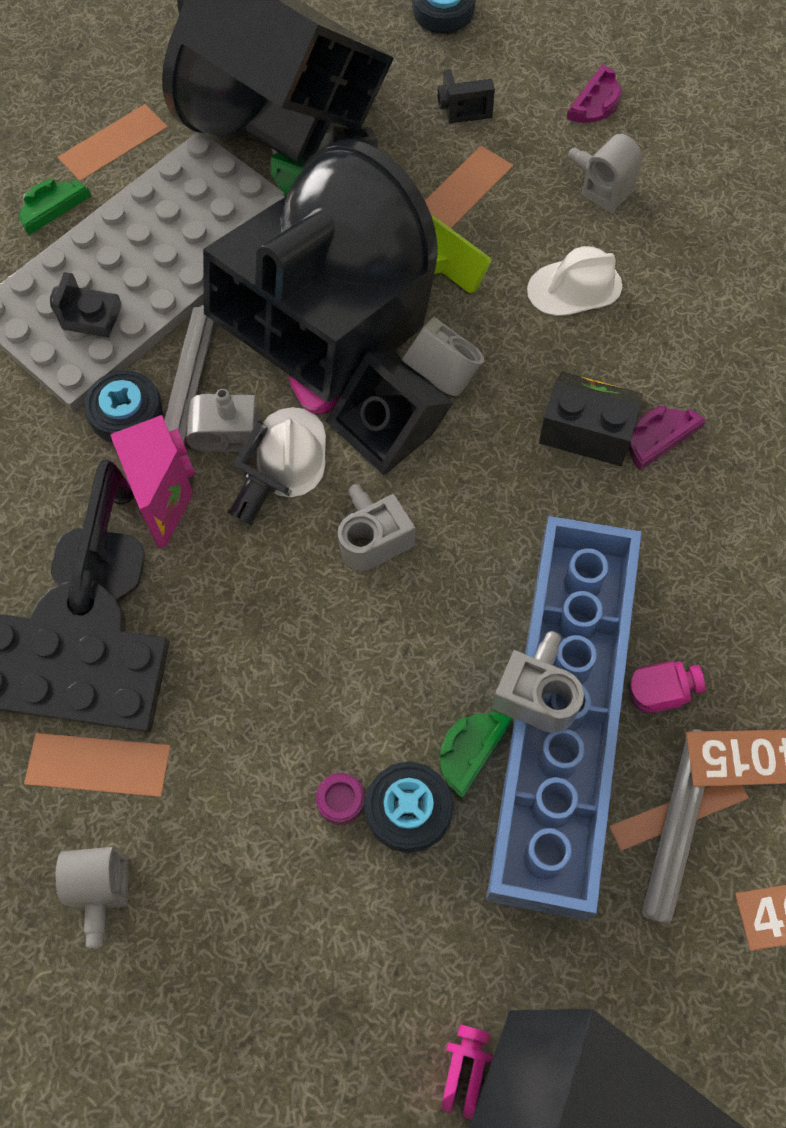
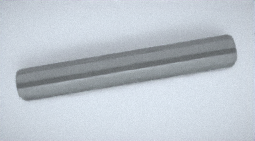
M204 305L194 307L192 310L164 418L169 431L178 429L184 445L187 435L190 400L197 396L215 323L204 315Z
M694 729V730L691 731V732H705V731H703V730H698V729ZM687 737L642 909V914L645 918L659 924H670L673 919L705 786L693 787Z

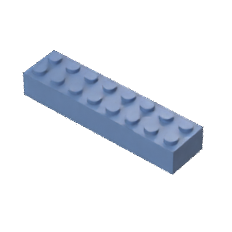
M548 516L540 553L525 655L534 658L546 633L550 631L558 633L561 637V642L558 646L559 652L553 666L564 669L577 677L582 684L584 698L583 704L572 725L561 732L551 733L542 731L516 718L514 719L486 901L588 921L597 912L642 531ZM547 693L542 696L545 704L551 709L561 710L568 707L565 699L559 694Z

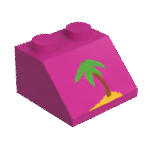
M160 415L110 434L139 509L158 548L168 544L193 495L188 478L195 476L178 429L169 431L163 416Z

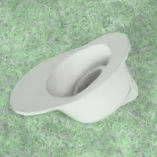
M582 246L576 248L566 255L563 261L547 265L539 269L531 277L527 286L528 298L534 307L552 316L572 315L609 306L619 298L622 290L621 277L615 270V256L612 253H605L595 247Z
M295 407L280 409L269 415L263 422L268 427V431L257 449V470L291 489L290 497L304 495L314 489L323 478L326 447L324 425L315 414L306 409ZM278 490L274 493L279 496L289 497Z

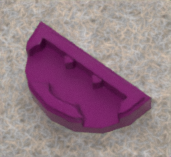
M604 64L601 65L568 109L566 119L579 123L597 122L608 118L617 109L621 99L622 87H620V84L615 79L616 73L614 70Z
M660 406L646 412L636 422L629 444L631 458L639 471L703 428L706 419L691 409H687V412L678 409H667L666 406Z

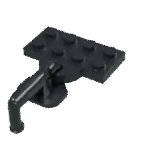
M103 460L96 469L83 528H76L66 532L57 543L51 566V575L58 586L51 588L37 602L31 618L0 614V711L151 733L170 641L166 637L125 632L126 617L119 601L139 586L145 561V550L142 544L131 535L107 532L113 503L126 504L134 498L130 484L112 461Z

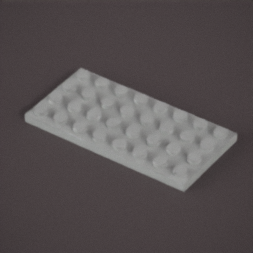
M196 132L0 284V348L74 413L85 404L84 400L89 388L99 378L111 372L126 370L192 314L194 307H200L204 304L203 249L284 198V192L205 133ZM64 272L74 274L79 288L119 295L122 306L109 338L63 330L54 311L51 309L50 295L53 288L58 286Z

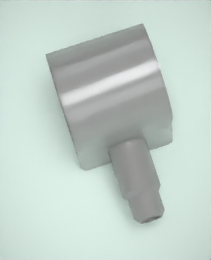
M616 134L593 156L585 151L572 148L568 153V158L575 162V165L586 171L582 195L612 213L634 191L642 162V153L638 144L631 137L624 134Z
M433 316L421 330L401 361L429 380L441 391L452 396H458L482 366L484 357L477 347Z
M219 389L216 394H200L190 400L187 444L201 452H240L256 422L260 421L255 395H230L228 390Z
M354 484L349 488L348 493L357 512L344 518L338 527L340 554L343 562L348 567L358 571L373 569L415 547V526L394 494L373 503L367 492H364L360 485ZM358 538H367L372 541L363 547L351 544Z
M553 631L546 633L534 658L516 650L513 651L496 690L492 709L546 732H561L572 725L583 704L584 691L582 684L575 675L553 666L559 652L558 646L561 642V637L558 633ZM547 693L559 694L565 699L568 707L561 710L551 709L545 704L542 696Z
M117 847L61 851L56 864L57 895L61 904L78 911H85L84 933L88 949H100L103 946L106 909L126 907L128 905V857L119 851Z

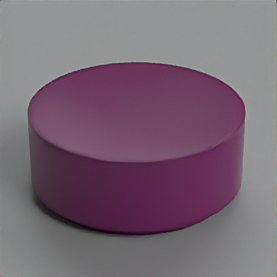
M335 773L326 777L318 786L316 804L320 814L328 822L336 825L349 824L355 821L363 812L365 802L364 789L361 783L352 775Z

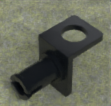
M259 420L256 422L233 463L235 467L245 472L244 477L247 479L232 507L227 511L230 515L239 518L251 526L254 524L253 521L270 491L275 493L278 490L289 497L292 493V490L248 466L268 431V427Z

